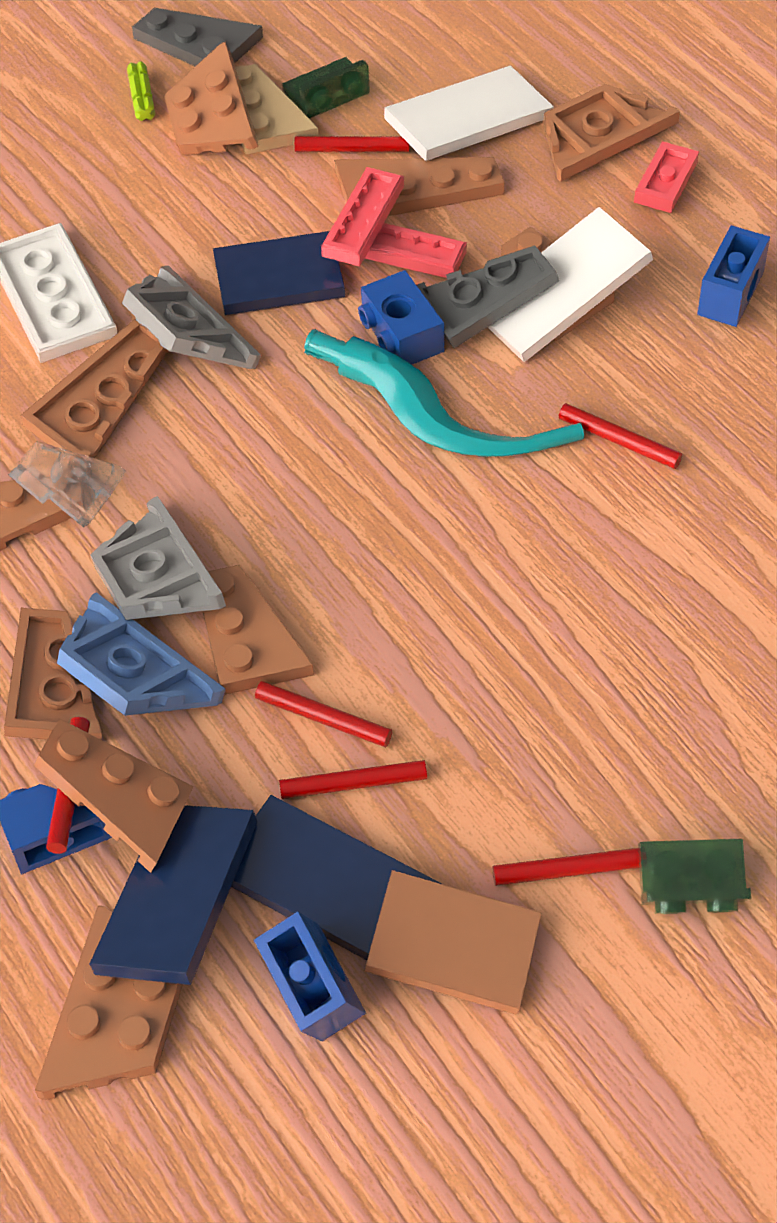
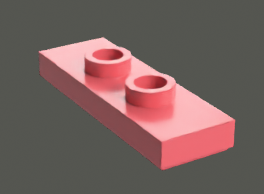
M367 167L321 246L322 257L360 266L404 188V176Z
M384 223L364 259L446 278L447 274L459 270L467 253V242Z

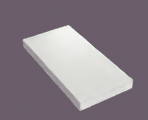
M510 65L385 107L384 118L425 161L543 121L544 113L553 109V105Z
M598 207L541 252L556 270L559 282L496 321L488 328L523 362H526L653 261L652 253L604 210Z
M62 223L0 243V282L40 363L111 339L118 333L110 313Z

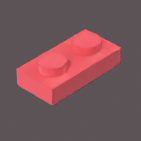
M662 141L635 190L634 203L672 213L698 163L699 151Z

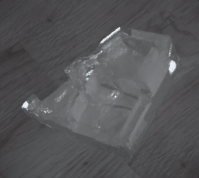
M36 441L8 475L42 504L48 499L53 501L84 528L91 523L123 478L126 470L116 464Z

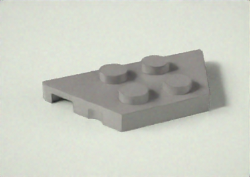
M169 265L162 266L157 277L148 275L142 280L141 284H135L127 289L122 304L135 316L138 323L145 326L159 340V343L170 352L247 369H256L261 354Z
M158 496L146 503L149 512L140 521L134 524V522L128 520L116 531L113 538L102 543L90 554L96 571L125 620L216 610L226 607L221 590Z

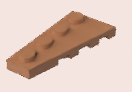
M494 157L434 158L425 161L423 158L334 159L335 172L345 202L348 201L367 167L404 176V188L388 216L504 195V180Z
M134 319L21 414L22 425L85 473L169 350L162 347L159 340L145 326Z

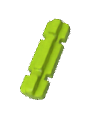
M141 61L137 64L131 62L127 66V73L135 117L139 121L151 120L155 116V109L147 66Z

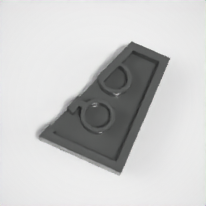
M153 8L132 26L133 38L193 66H197L223 42L227 44L233 61L236 63L263 38L261 25L160 8Z
M534 245L489 260L482 269L464 275L459 270L447 274L446 281L427 287L425 282L417 284V287L443 320L444 336L451 346L456 348L559 282L556 270Z

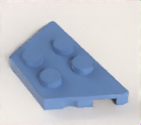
M98 593L91 595L87 610L83 616L79 615L73 625L72 634L66 637L59 650L57 664L124 716L217 706L223 701L225 693L223 686L133 619L125 620L120 609Z

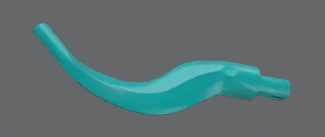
M312 329L306 338L304 345L306 355L338 366V373L341 376L375 387L382 394L399 421L413 435L425 443L465 455L485 457L511 456L541 451L584 439L581 423L527 437L500 436L473 430L461 425L450 417L441 405L429 379L419 369L398 355L354 336L348 342Z

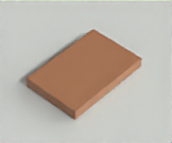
M392 870L364 971L517 1015L523 998L542 912Z

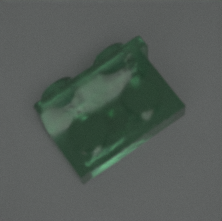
M344 57L282 83L283 92L310 119L370 93L369 66L364 60L352 63L347 57Z
M743 839L650 841L638 843L641 905H655V914L687 913L686 904L706 903L708 913L738 911V902H745L751 899V888H746Z

